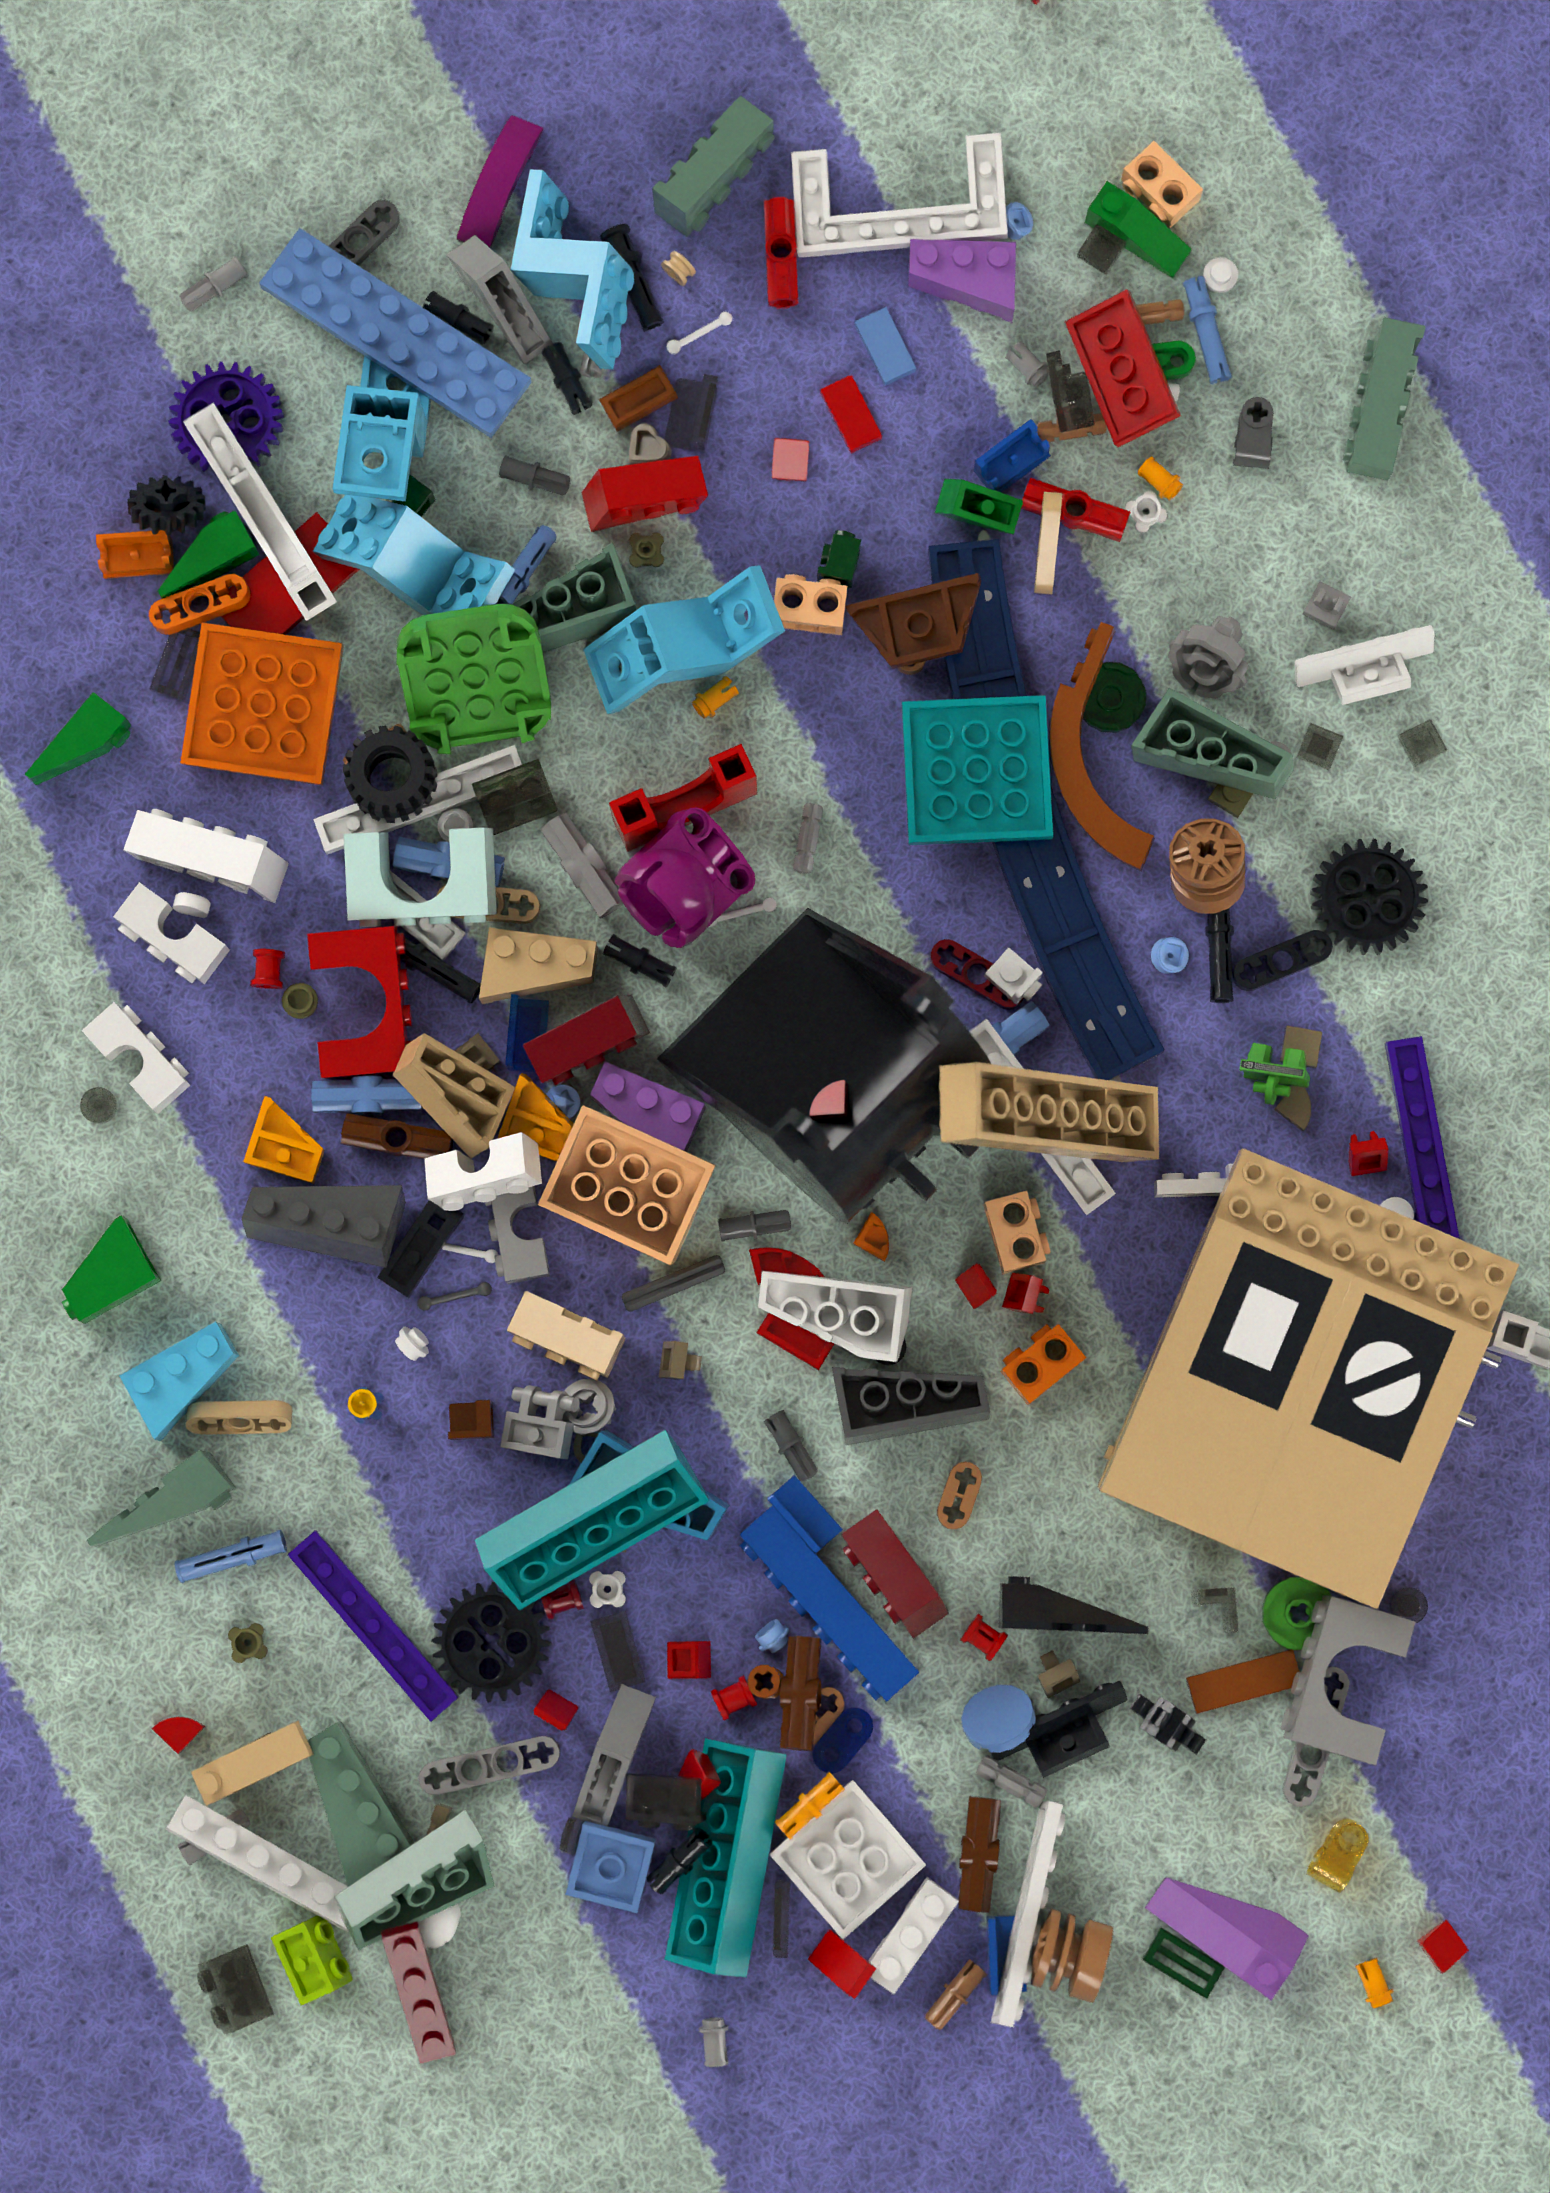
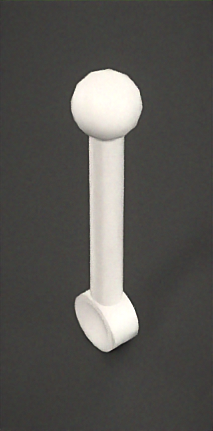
M722 312L717 320L679 341L670 340L667 343V351L671 354H677L682 346L720 325H729L732 322V315L729 312Z
M767 898L762 904L722 913L709 927H714L720 921L763 910L773 912L777 906L776 901L773 898Z
M447 1243L442 1248L443 1250L485 1258L488 1263H494V1256L498 1255V1252L494 1249L482 1251Z

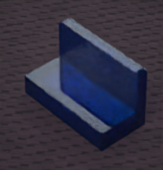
M511 994L505 1061L509 1071L536 1072L523 1044L548 1031L549 1000L521 999L519 994Z

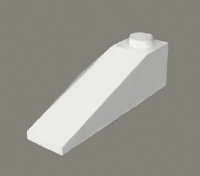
M762 1271L758 1308L795 1326H800L828 1342L849 1350L850 1353L859 1357L898 1362L909 1321L912 1287Z

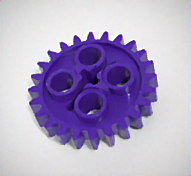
M220 361L218 371L215 372L207 364L205 365L206 375L204 376L193 371L192 374L195 382L191 384L183 380L181 383L186 392L184 394L174 392L173 394L180 405L169 406L171 413L177 416L168 420L171 428L178 429L171 436L174 442H181L177 447L181 454L189 452L187 459L191 465L200 459L199 467L201 471L205 472L209 468V462L183 421L194 415L197 411L214 403L221 416L226 413L227 416L231 417L232 420L226 424L248 459L260 467L261 464L258 458L260 454L267 457L272 456L267 447L268 444L279 445L278 438L273 433L284 431L282 424L277 422V420L285 417L283 411L276 408L282 403L279 396H272L275 392L273 384L264 385L266 379L262 373L253 378L254 372L251 366H248L241 373L237 362L233 363L231 370H226L223 361ZM231 389L239 391L236 399L232 401L223 400V396L227 391ZM248 401L253 402L252 405H246ZM247 418H259V422L254 428L246 429L243 427V423Z

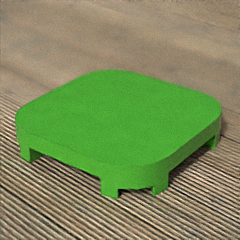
M494 604L427 614L412 619L402 628L397 638L396 665L399 668L405 697L409 729L416 734L419 740L422 739L427 746L437 749V754H451V747L521 737V743L534 740L535 734L545 727L548 719L551 720V694L540 633L534 618L524 609L512 604Z

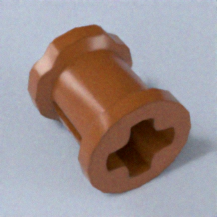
M770 1665L756 1666L748 1676L749 1690L759 1698H778L784 1675L780 1670ZM772 1674L773 1676L770 1681L774 1684L771 1690L767 1688L760 1690L763 1685L759 1680L760 1676L765 1675L769 1677Z

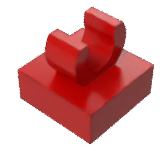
M1371 1131L1370 1140L1358 1142L1356 1134L1351 1135L1348 1160L1351 1176L1387 1171L1388 1146L1385 1138L1378 1139L1376 1132Z
M1012 1273L1002 1307L1028 1314H1033L1034 1312L1042 1313L1044 1308L1036 1304L1039 1293L1049 1294L1050 1290L1042 1285L1043 1279L1033 1275Z

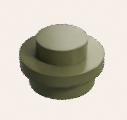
M295 983L284 991L282 1006L291 1017L304 1019L316 1011L318 996L310 985Z

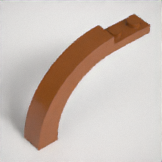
M1100 622L1098 630L1092 628L1087 637L1084 648L1088 649L1089 652L1085 662L1078 661L1074 669L1071 682L1076 683L1075 687L1072 688L1060 683L1051 717V757L1061 793L1081 827L1107 853L1122 863L1142 871L1155 840L1154 836L1122 820L1105 804L1089 779L1082 755L1081 731L1084 711L1116 632L1114 626Z

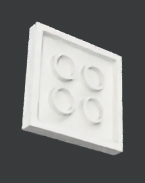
M851 1780L844 1787L845 1790L820 1811L822 1815L818 1819L812 1818L791 1840L787 1837L769 1854L842 1939L846 1938L926 1866V1863L854 1780Z

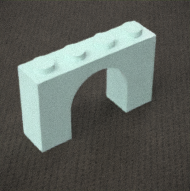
M493 828L449 829L451 867L448 882L436 897L422 903L406 898L398 891L392 881L388 833L344 834L348 920H359V927L381 926V919H394V926L416 925V918L429 917V924H451V916H464V923L486 922V915L497 914Z

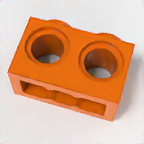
M1046 1324L1030 1337L1034 1344L1023 1352L1018 1347L1002 1360L1006 1367L1000 1372L1027 1405L1086 1359L1085 1355L1059 1324L1052 1329ZM1049 1341H1058L1064 1346L1065 1354L1062 1359L1051 1360L1047 1357L1045 1346ZM1028 1363L1036 1369L1037 1376L1034 1382L1023 1383L1018 1379L1017 1368L1019 1365Z

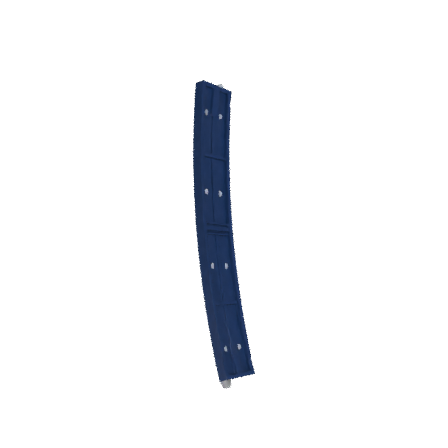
M983 530L979 533L978 541L929 546L928 555L932 584L976 573L981 576V585L963 651L944 657L952 699L1027 696L1011 622L1002 567L1000 539L990 540L989 534ZM1051 786L1052 839L992 842L1031 947L1082 1056L1095 1079L1121 1082L1119 1075L1162 1054L1165 1049L1150 1025L1102 924L1071 846Z

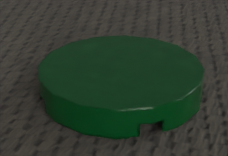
M1104 662L1089 696L1083 720L1090 727L1101 732L1117 733L1130 728L1139 720L1146 706V689L1138 674L1132 668L1122 663Z

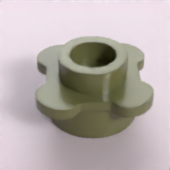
M657 532L651 536H642L639 533L632 534L629 538V544L632 546V555L629 557L630 564L635 568L651 565L653 567H660L664 562V556L661 554V545L664 543L663 536ZM645 547L650 549L648 553L643 552Z
M253 1623L249 1628L240 1629L233 1627L230 1629L228 1639L231 1641L233 1649L231 1657L235 1662L243 1663L247 1658L252 1657L262 1659L267 1655L268 1648L263 1644L262 1639L264 1633L262 1625ZM247 1639L251 1641V1645L249 1647L245 1646L244 1644L245 1640Z

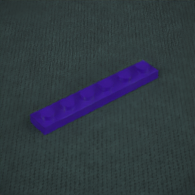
M1419 1036L1388 1041L1384 1045L1417 1222L1460 1239L1423 1038Z
M317 1530L312 1532L287 1554L430 1722L459 1698L458 1694L446 1683V1680Z

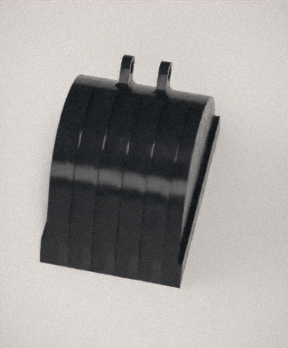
M809 908L657 1058L685 1088L717 1109L790 1181L824 1210L843 1223H849L861 1209L866 1210L875 1201L873 1197L887 1183L892 1184L897 1178H900L925 1201L937 1191L933 1183L910 1160L913 1157L918 1158L926 1149L924 1145L933 1136L941 1135L940 1066L973 1062L991 1064L979 1043L949 1008L955 1001L932 975ZM846 1080L848 1083V1118L812 1121L809 1116L810 1108L817 1094L831 1083ZM949 1143L967 1159L979 1148L978 1146Z

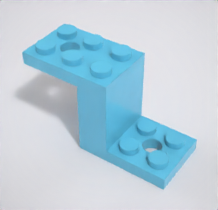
M530 169L510 270L535 296L584 300L576 344L600 369L613 370L615 358L620 355L621 351L620 332L622 324L627 319L626 300L628 290L632 289L634 283L632 268L609 242L562 239L563 219L567 218L569 212L568 198L543 170Z
M365 356L360 386L347 385L333 492L335 494L406 501L411 458L424 457L431 399L406 384L402 391L389 390L387 388L388 381L395 377V375ZM372 452L380 453L384 457L382 465L376 469H370L364 465L365 457Z
M345 495L338 502L333 517L327 527L320 533L318 542L312 551L322 559L361 569L415 611L423 615L494 605L516 570L507 562L462 550L408 506L377 498Z
M758 565L748 567L708 597L643 605L585 647L583 651L607 714L621 711L658 684L721 675L785 632L761 566ZM746 609L748 611V620L744 616ZM620 664H622V673L619 669Z

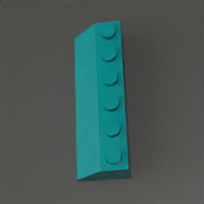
M664 1430L475 1539V1543L485 1571L518 1610H521L710 1500L682 1450L669 1433Z
M705 1738L703 1753L708 1755L722 1783L696 1806L693 1805L687 1837L695 1828H700L710 1836L708 1839H712L713 1845L693 1863V1869L687 1875L683 1874L679 1878L665 1960L714 1975L747 1977L787 1754Z

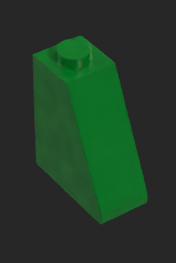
M121 1215L114 1219L63 1287L62 1291L66 1299L62 1301V1304L72 1320L77 1318L79 1322L86 1324L161 1282L127 1218Z

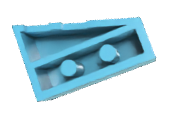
M215 1321L121 1374L120 1378L153 1439L162 1441L174 1425L187 1413L189 1405L195 1403L239 1355L222 1324Z

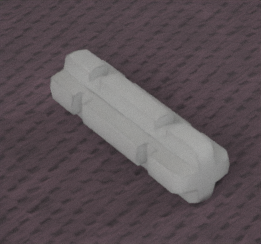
M806 803L804 805L802 814L804 822H801L796 848L798 855H795L793 864L794 871L808 874L813 869L814 858L812 855H815L820 830L818 822H821L823 807L818 804Z
M985 1756L981 1760L976 1772L980 1777L988 1781L990 1778L995 1780L993 1784L1018 1798L1021 1795L1024 1796V1801L1034 1807H1038L1042 1803L1047 1792L1044 1786L1036 1782L1033 1784L1029 1783V1778L1006 1765H1003V1767L998 1766L999 1761L990 1756Z

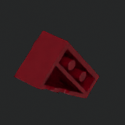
M618 995L523 1044V1047L541 1083L553 1081L554 1085L557 1086L574 1077L572 1071L582 1066L589 1070L606 1061L605 1055L615 1050L619 1054L638 1044L636 1040L650 1034V1031L633 996Z
M877 1509L841 1534L847 1543L842 1548L845 1555L854 1567L861 1563L868 1573L862 1577L874 1595H877L879 1592L882 1593L888 1602L883 1608L895 1625L901 1621L913 1639L949 1614L936 1590Z

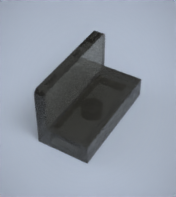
M704 374L702 382L682 378L676 380L675 392L678 398L672 401L665 440L670 447L705 453L718 391V376Z
M1235 1587L1191 1590L1192 1605L1221 1603L1223 1632L1238 1633Z

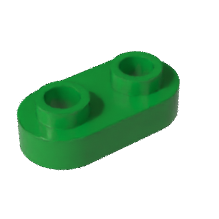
M1170 341L1152 344L1167 381L1182 379L1191 373L1196 355L1188 343ZM1173 357H1180L1183 360V365L1179 367L1173 366L1170 360Z

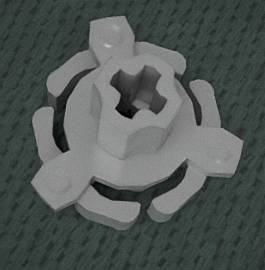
M1218 616L1211 626L1195 624L1191 627L1190 631L1181 630L1177 638L1171 641L1168 658L1173 666L1172 673L1182 687L1191 689L1197 681L1200 683L1196 689L1198 696L1216 699L1224 693L1234 692L1236 689L1246 685L1245 673L1248 669V664L1242 660L1245 650L1238 644L1243 635L1240 630L1241 624L1232 617Z

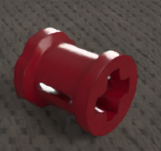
M575 1579L541 1598L548 1620L554 1619L555 1614L573 1608L578 1610L584 1609Z

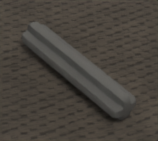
M714 1255L622 1294L625 1308L628 1312H632L717 1277L725 1272L724 1264L719 1255Z

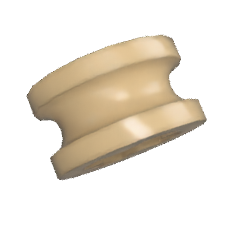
M672 251L670 253L671 259L669 261L664 260L661 263V267L679 285L684 286L687 283L686 277H692L696 271L684 256L676 251Z

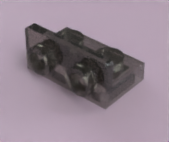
M1060 350L1046 353L1053 403L1060 433L1094 426V413L1086 373L1072 374L1070 363L1063 364Z
M539 759L472 783L488 828H493V835L543 818L558 810Z
M640 1773L628 1774L626 1779V1820H636L640 1827H660L661 1822L673 1823V1829L694 1830L695 1825L707 1820V1812H701L702 1778Z
M248 1944L198 1964L200 1972L197 1973V1980L199 1986L205 1994L208 1993L213 2005L210 2009L212 2020L218 2029H222L223 2034L235 2032L274 2015Z

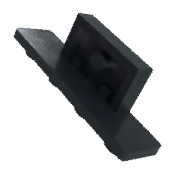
M1121 1681L1113 1684L1104 1683L1095 1688L1093 1693L1081 1699L1073 1698L1067 1700L1059 1709L1051 1713L1035 1715L1036 1721L1034 1725L1032 1724L1029 1730L1030 1735L1027 1739L1011 1750L999 1753L990 1752L992 1758L999 1761L1028 1747L1042 1777L1045 1778L1109 1748V1742L1096 1715L1127 1701L1125 1689Z

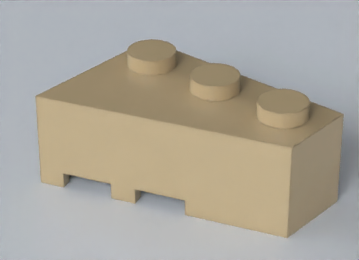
M489 927L479 994L481 1003L487 1004L504 999L524 997L530 994L594 983L598 955L597 942Z
M425 1033L405 1046L393 1073V1076L470 1159L490 1148L489 1141L493 1140L515 1089L513 1085Z
M527 1291L524 1292L507 1329L509 1333L514 1335L512 1342L529 1350H532L534 1344L546 1349L547 1352L544 1357L561 1365H565L567 1360L580 1365L577 1372L596 1381L600 1375L608 1378L626 1340L625 1336L616 1330L607 1329L591 1319L581 1317L566 1310L564 1307Z

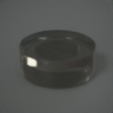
M102 1087L89 1089L80 1101V1109L83 1116L95 1124H103L110 1121L115 1116L118 1108L114 1094Z
M1406 1587L1397 1590L1392 1595L1389 1607L1392 1615L1418 1623L1427 1613L1428 1602L1421 1591Z
M573 1816L568 1818L560 1841L562 1853L572 1856L576 1854L584 1819Z

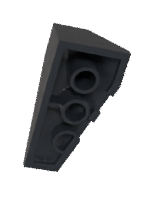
M1008 1576V1584L1000 1583L998 1628L1148 1634V1626L1046 1587L1030 1585V1577Z

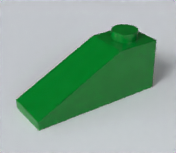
M1106 181L1087 210L1086 224L1171 278L1175 276L1192 251L1184 241L1137 199Z
M235 510L231 513L222 512L210 519V524L203 527L158 589L162 599L214 580L259 556L253 541Z
M92 692L27 770L25 775L31 782L38 785L107 754L113 747L119 748L126 742L130 735L128 729L131 727V724L126 717Z

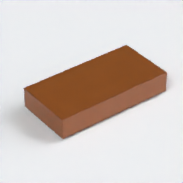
M661 365L600 398L599 401L618 432L676 400L678 396Z

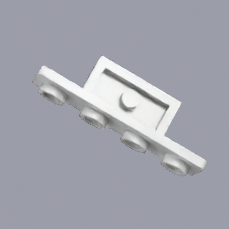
M1431 625L1412 628L1405 632L1378 637L1370 641L1343 646L1339 649L1297 659L1295 661V682L1297 687L1331 679L1342 705L1411 688V677L1403 660L1433 653L1434 629Z

